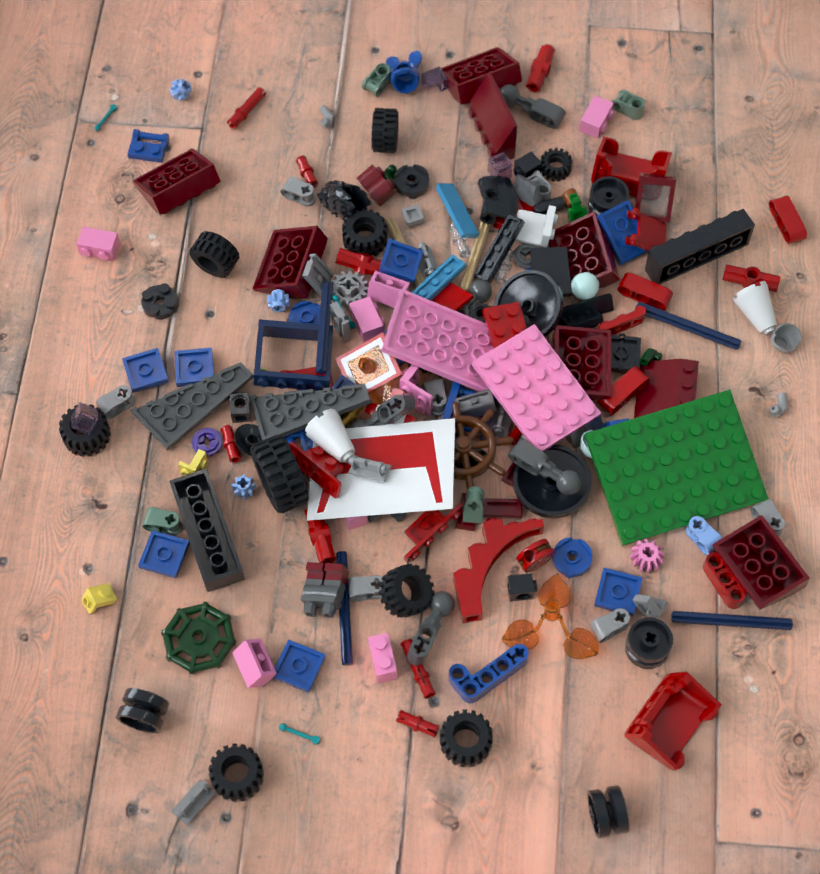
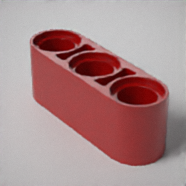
M787 195L770 200V212L785 241L791 244L805 240L807 238V230L790 197Z
M630 272L625 273L617 288L621 295L663 311L666 310L673 297V292L669 288Z
M634 366L611 386V397L598 399L597 403L612 416L645 388L650 378L637 366Z
M717 552L708 554L703 564L705 574L724 603L731 609H738L746 597L744 588ZM709 562L716 563L717 567L711 566ZM720 578H725L729 583H723ZM731 595H737L739 600L733 599Z

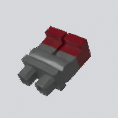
M307 562L306 583L301 595V601L304 603V614L308 617H315L317 609L322 608L321 615L323 617L334 618L336 609H341L342 607L341 601L344 596L349 571L343 564Z

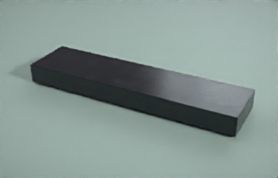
M508 214L474 275L475 279L486 280L491 284L525 224L523 219Z

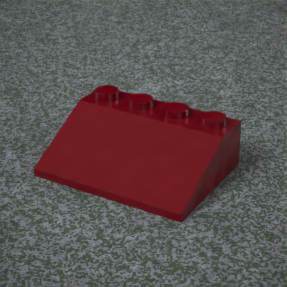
M499 47L437 69L451 95L461 105L470 103V100L488 73L492 74L499 90L504 85L516 86L517 83L523 82L519 62Z
M488 73L470 100L468 113L470 118L475 121V129L477 132H480L483 145L487 146L489 157L493 158L495 164L515 158L518 126L492 74Z
M193 148L133 180V184L160 216L169 213L171 209L185 204L189 199L198 197L202 192L214 188L216 184L221 182L214 164Z
M594 211L555 229L554 238L549 240L550 247H567L571 282L577 274L589 272L598 279L599 288H603L619 281L620 276L611 246L597 219L598 214Z
M318 226L273 230L252 289L271 294L273 290L280 289L285 291V294H289L290 299L308 298L312 286L302 275L307 261H310V254H317L320 259L322 258L328 237Z
M557 325L552 335V348L591 400L610 398L611 330Z
M679 358L650 361L647 366L640 363V370L650 378V381L636 395L634 418L695 400L699 361Z
M762 515L712 544L713 548L759 610L800 591L807 586L810 579Z

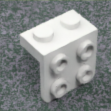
M549 205L546 215L518 210L517 218L523 219L525 224L515 241L547 248L549 240H553L555 229H552V226L556 225L558 214H555L556 207Z

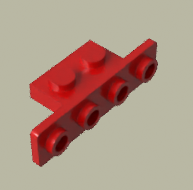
M290 442L289 446L300 470L333 498H339L342 483L335 476L343 473L344 466L320 446L303 451L294 442Z
M460 502L446 517L438 510L425 511L404 533L416 545L404 556V561L406 563L410 559L414 561L421 554L420 550L424 546L427 548L434 542L435 539L433 537L438 532L442 534L449 527L448 523L452 519L454 521L457 520L463 513L461 511L463 504Z

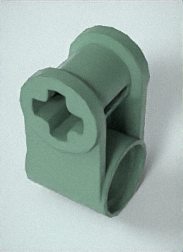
M386 63L378 64L363 81L362 89L369 90L374 93V96L379 97L391 82L390 66Z
M620 90L618 97L611 101L614 103L613 109L616 112L622 113L631 119L639 120L644 115V99L627 90Z
M472 486L466 492L463 522L483 523L484 491L480 487Z
M149 507L142 527L150 532L153 530L164 534L177 535L182 531L183 525L176 512Z

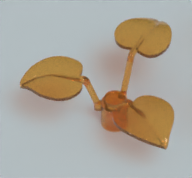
M558 573L549 578L539 590L538 600L544 606V613L541 614L537 626L533 629L531 622L523 619L516 620L509 625L502 638L503 643L510 648L516 644H522L530 650L539 643V636L535 632L539 630L544 619L552 622L559 620L565 635L568 637L563 644L565 653L574 659H585L596 656L599 653L598 643L588 630L575 628L571 635L569 634L563 621V616L560 615V608L566 607L571 602L572 592Z

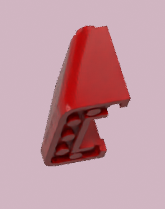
M603 136L596 154L591 181L593 184L602 177L611 176L619 178L627 185L629 195L636 197L640 173L666 176L672 152L659 150L654 153L652 161L618 153V142L613 138ZM644 183L642 198L647 200L658 199L663 186Z
M688 672L669 673L661 680L627 728L625 737L670 770L677 771L685 763V754L681 751L702 721L713 720L718 715V710L722 704Z

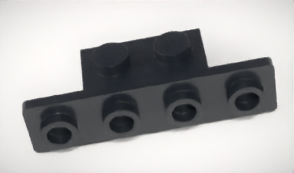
M607 293L563 307L562 316L557 325L583 328L596 327L604 322L601 314L614 310L612 295Z

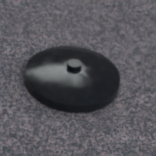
M526 270L513 275L503 284L494 306L519 302L526 327L529 328L535 324L542 335L546 337L560 321L564 307V298L559 284L551 276L538 270Z
M554 445L544 451V453L556 465L557 469L562 472L572 470L579 474L582 485L580 490L573 495L562 494L557 488L556 481L550 477L545 478L539 474L535 476L516 464L513 475L514 492L520 503L527 510L538 516L561 518L571 515L584 505L589 496L592 482L589 467L578 453L568 447Z

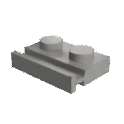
M310 254V261H307L302 276L321 296L322 284L325 281L331 283L330 279L334 277V274L317 254Z
M336 301L330 304L332 325L339 336L343 337V343L345 344L351 341L349 320H346V310L343 306L340 307Z

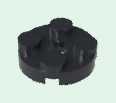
M416 164L409 167L408 165L402 166L395 173V188L400 194L410 199H416L429 188L430 179L428 171ZM408 179H410V180L415 179V182H414V183H410Z
M168 284L154 285L142 292L141 305L147 316L162 320L169 318L175 313V309L179 304L178 296L175 290ZM159 299H162V300H163V301H162L163 304H161V305H159V303H155V302H157V300H159Z

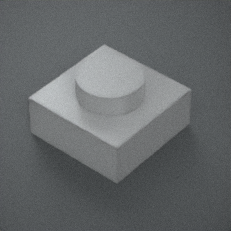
M418 204L401 209L407 227L424 222V216Z

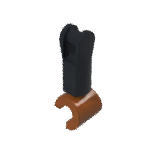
M574 188L566 190L562 196L540 201L534 205L533 212L546 215L549 205L556 207L555 212L563 210L564 207L566 209L572 208L569 195L577 192Z

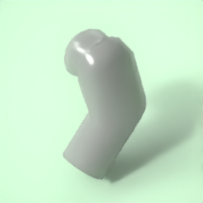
M323 105L319 108V111L324 116L323 120H320V124L324 128H329L333 123L334 115L326 105Z
M781 392L777 394L778 404L770 407L772 416L780 417L788 410L787 393Z

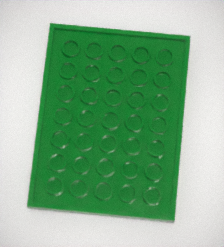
M730 389L584 434L622 546L687 526L690 519L694 516H700L706 520L769 499Z

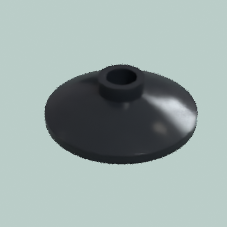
M254 424L241 425L234 434L236 446L249 456H252L250 452L252 445L262 441L259 427Z

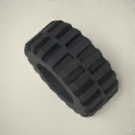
M275 435L253 444L250 448L252 460L263 488L276 512L285 513L306 504L309 500L307 486L286 439L282 435Z

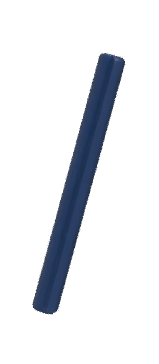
M328 281L322 284L315 369L316 373L321 375L327 372L330 304L332 303L333 284Z
M638 302L636 307L644 306L646 309L645 316L734 350H738L741 345L740 339L642 302Z
M337 552V564H343L348 569L347 552ZM347 579L344 596L341 601L342 607L339 609L341 659L343 666L353 664Z
M672 611L671 621L673 623L792 630L793 620L790 618Z

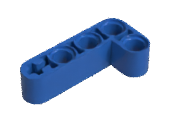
M516 644L473 676L464 665L454 664L449 669V683L464 702L474 703L523 668L528 661V649L522 644ZM506 665L508 669L501 671L498 669V666ZM454 673H461L463 677L456 679L452 675ZM487 676L490 677L492 681L489 683H485L482 681V678ZM468 688H472L476 691V693L473 695H469L465 692V690Z

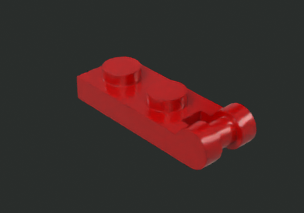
M637 306L635 311L631 313L621 314L616 319L602 322L598 329L611 330V335H616L643 323L646 309L644 306Z

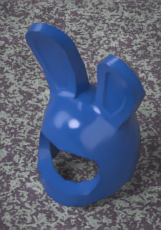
M419 51L410 53L408 61L399 62V59L394 56L387 58L386 64L390 66L391 83L396 91L410 93L419 86L420 74L418 67L422 61V54Z

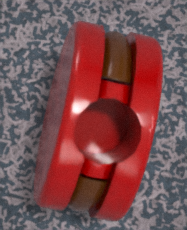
M547 539L534 542L517 555L516 560L522 566L525 573L536 570L555 555V551L551 548Z

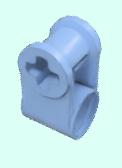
M700 516L692 517L686 527L687 536L705 555L713 552L715 549L712 544L722 539L721 535Z

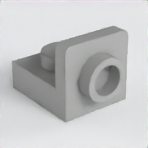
M636 594L632 600L644 616L659 618L668 605L666 600L655 599L650 595Z

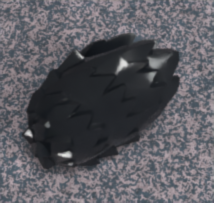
M329 181L322 188L321 192L317 194L323 207L331 211V214H334L336 217L339 216L342 220L354 214L356 210L362 211V209H366L367 211V207L371 205V201L367 197L368 194L364 190L360 189L359 186L347 184L344 181Z

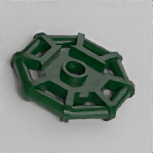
M208 602L176 609L177 612L161 632L164 639L167 661H172L189 671V674L215 667L220 668L222 662L232 647L236 646L237 642L231 625L232 617L212 607ZM201 612V615L197 616V618H187V615ZM208 613L218 620L214 622L208 619L206 614ZM183 619L184 623L181 625L178 631H175V627L178 625L180 620ZM221 625L224 626L226 637L219 636L218 627ZM200 633H203V639L201 641H195L194 635H199ZM172 637L178 638L179 647L176 649L173 647ZM218 644H225L216 657L213 652ZM182 652L191 657L190 663L178 655ZM207 656H210V658L212 659L209 661L196 664L197 658L202 659Z

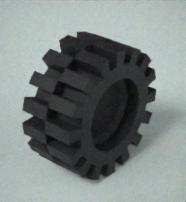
M556 147L554 151L552 148L548 152L545 151L544 155L542 154L541 156L542 176H546L547 180L552 178L551 181L553 182L555 179H557V182L561 181V178L565 180L566 176L570 175L572 168V156L568 155V151L563 152L564 149L562 148L558 151ZM559 162L563 166L555 168L552 167L550 163Z

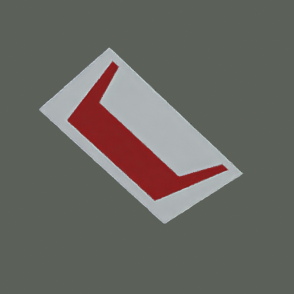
M455 418L345 428L355 448L354 455L391 465L385 481L380 482L349 474L351 464L343 462L341 463L344 466L343 473L335 476L342 483L340 496L337 499L333 498L310 478L307 521L453 509ZM313 442V448L317 447L318 445Z

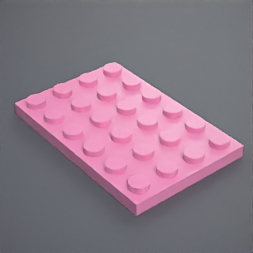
M401 289L381 352L480 392L489 389L472 366L474 360L493 349L486 323Z
M535 324L472 362V366L526 440L543 452L601 415V412Z

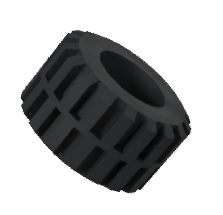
M375 108L372 118L371 135L373 152H396L399 128V113L397 109Z
M366 209L354 211L355 213L345 218L342 224L344 247L355 253L360 252L371 256L379 255V252H382L384 247H386L388 240L385 218L383 216L380 217V213H374L371 209L369 211H366ZM369 231L373 233L370 236L357 235L359 232Z
M211 231L202 232L189 250L191 259L199 268L219 278H226L240 258L239 252L230 241Z
M82 404L80 407L75 405L74 409L71 410L69 408L67 414L62 415L63 420L59 422V432L66 448L69 451L71 450L73 454L79 453L83 457L85 454L92 456V453L95 452L97 454L100 452L99 449H104L106 447L105 443H109V436H111L110 427L104 412H101L100 408H95L92 404L89 406ZM82 426H94L93 430L86 435L76 434L77 430Z
M406 564L388 571L382 577L383 581L379 584L381 588L379 595H382L380 601L385 603L386 606L384 608L386 611L391 610V615L407 618L424 612V610L429 608V604L433 600L431 596L434 595L435 591L432 590V587H434L433 582L431 583L429 580L431 577L429 574H425L426 570L424 568L419 569V565ZM402 582H405L410 587V600L402 592Z
M463 709L462 713L456 711L454 716L449 715L447 721L443 722L440 731L441 750L443 754H446L448 761L450 759L453 760L452 764L457 765V763H460L461 767L469 764L470 767H473L476 762L479 765L482 763L483 758L486 759L492 747L493 730L492 727H489L490 722L487 719L484 720V715L481 713L476 715L474 710L471 713H467V709ZM468 729L477 734L479 741L476 745L465 748L455 742L454 735L460 730Z
M233 743L231 748H228V745L223 746L224 750L222 752L218 750L216 752L217 756L211 759L212 765H209L211 783L219 796L222 795L223 799L228 800L230 798L232 802H236L237 799H240L241 802L246 801L245 797H253V792H258L260 790L259 785L263 783L264 771L261 760L251 747L246 748L244 744L238 747L237 743ZM242 763L249 768L247 776L239 782H229L224 777L227 768L233 764Z

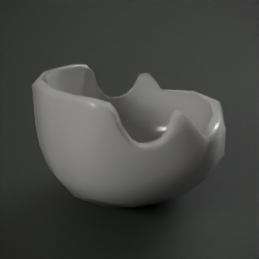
M790 323L779 325L771 336L772 346L778 352L785 354L793 352L802 340L800 330Z

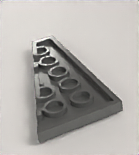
M240 362L221 370L214 376H207L200 382L186 385L165 394L164 397L158 400H151L146 405L139 408L135 407L130 409V411L168 451L230 398V394L238 392L254 376Z
M365 384L342 386L339 389H331L329 387L319 391H314L313 389L289 391L279 395L269 393L266 396L259 397L249 395L262 441L275 435L286 437L304 430L315 416H318V418L323 416L322 412L325 410L335 409L339 415L372 403Z

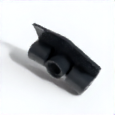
M484 176L480 178L477 184L483 198L480 214L481 222L493 224L496 216L504 219L507 218L508 214L516 216L518 198L511 179L502 176Z

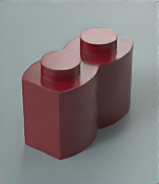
M372 164L357 177V180L372 199L381 206L396 193L393 189L395 185L389 178L385 179L383 177L385 172L379 166L376 168Z

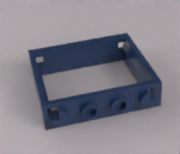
M259 319L253 385L278 387L280 389H313L316 391L329 388L333 325H330L327 372H325L324 376L260 371L263 337L318 341L319 324Z

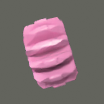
M646 538L644 543L638 541L636 546L632 547L630 559L634 560L633 567L640 566V572L643 568L646 569L647 573L651 572V568L656 571L659 568L658 565L661 566L663 564L662 558H664L665 553L661 551V545L655 546V540L649 543Z

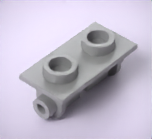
M420 243L418 249L423 250L419 269L424 279H427L438 267L431 247H428L425 243Z
M496 402L497 411L494 412L490 428H492L495 437L503 438L508 436L511 418L502 405Z
M356 455L350 457L348 461L351 464L349 474L380 482L385 481L391 465L384 462L360 458Z
M200 779L171 812L184 824L188 825L216 792L210 788L208 783Z

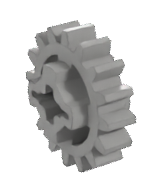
M349 270L348 274H345L342 271V276L336 274L335 280L331 279L333 284L332 296L338 295L339 302L342 306L346 305L347 309H349V303L366 298L368 282L364 281V276L359 277L358 272L352 274L351 270Z

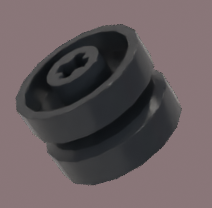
M611 176L597 179L592 184L589 193V213L595 211L599 215L628 200L629 189L625 182Z
M645 617L637 620L631 626L625 642V652L628 659L642 669H654L661 666L666 661L673 645V634L670 628L657 618Z
M127 688L122 698L125 705L119 707L116 719L122 724L147 733L160 732L163 724L160 716L166 714L169 702L149 691Z
M618 785L607 787L605 796L600 789L587 792L590 818L598 838L610 836L611 827L617 835L629 832L627 808L622 791Z

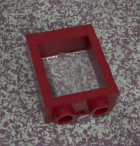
M640 173L635 207L641 213L664 224L666 222L670 223L676 177Z

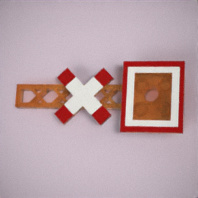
M384 332L335 359L342 375L357 385H366L368 393H371L375 402L366 406L364 413L370 415L393 396L405 394L403 390L394 387L391 390L389 383L402 376L403 373L395 357L381 352L386 336ZM367 362L371 363L369 371H366L364 368ZM384 386L383 395L379 396L376 390ZM406 414L388 424L416 422L417 417Z

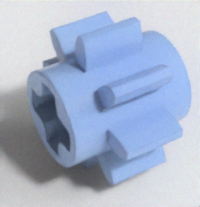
M181 78L171 82L173 86L170 87V93L175 99L180 101L190 97L189 93L192 90L188 81Z
M280 289L273 290L271 295H267L268 308L272 307L274 312L285 311L286 307L290 306L289 294H285V291Z
M245 474L239 478L235 477L236 484H231L232 490H235V497L241 496L243 500L248 496L253 497L252 490H256L253 477L248 478Z

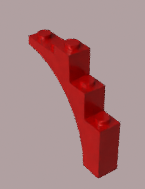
M490 518L483 522L482 532L485 544L475 543L468 547V559L471 569L461 568L453 572V583L462 624L482 620L481 594L486 576L493 564L505 551L516 543L529 537L543 534V519L531 518L526 522H510L507 525L503 524L502 518Z

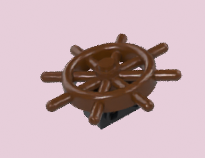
M454 402L452 404L454 417L448 418H455L456 428L454 440V465L456 466L454 467V479L465 480L468 490L474 486L473 478L484 474L488 469L499 476H504L505 470L494 463L496 446L512 444L513 438L503 437L495 439L493 431L487 425L494 415L492 409H489L481 419L472 416L461 415L459 403ZM464 427L472 428L468 436H465ZM479 433L486 439L473 442ZM481 448H488V453Z

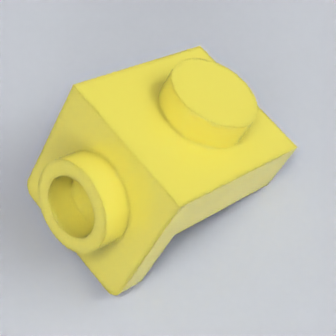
M198 449L190 465L181 461L178 463L180 473L185 476L206 469L208 459L206 452Z
M110 583L88 587L82 597L83 606L89 614L94 613L98 607L115 604L117 601Z

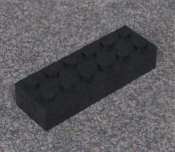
M744 208L739 211H733L723 218L719 217L707 225L699 226L696 230L687 231L680 237L671 238L664 244L653 246L648 252L645 271L652 282L662 284L749 245L755 224Z
M207 468L170 480L169 482L206 591L210 592L245 580L242 566Z

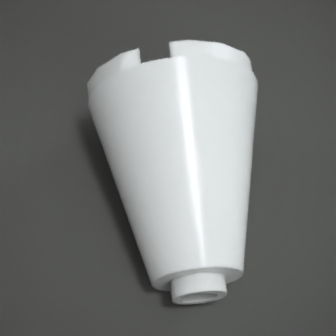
M762 281L760 286L750 285L736 293L737 297L733 296L732 299L758 332L768 335L774 332L777 322L766 281Z
M335 409L325 410L322 412L323 416L320 418L315 416L305 428L306 435L339 462L348 463L349 458L355 454V448L338 412Z

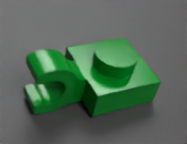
M577 193L570 194L569 199L572 208L567 209L569 223L587 215L586 206L584 204L581 205L580 196H577Z

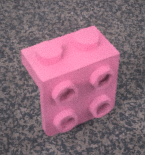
M411 365L409 369L405 368L402 372L399 389L404 391L403 394H410L414 397V408L420 414L430 416L432 414L434 398L426 391L417 387L419 367Z

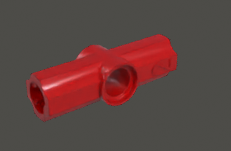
M550 44L542 45L537 58L533 60L530 76L526 83V88L530 92L536 93L540 91L544 79L549 75L551 62L556 50Z
M340 248L335 263L352 268L360 274L373 275L375 271L379 272L381 261L365 253H355Z
M726 264L722 280L741 284L744 288L753 284L757 287L761 285L760 282L766 281L769 291L777 292L781 277L761 272L754 266L746 269Z
M308 508L304 510V513H305V516H306V520H307V510H308ZM324 519L307 521L312 545L315 546L318 561L324 564L336 561L328 524L325 523Z

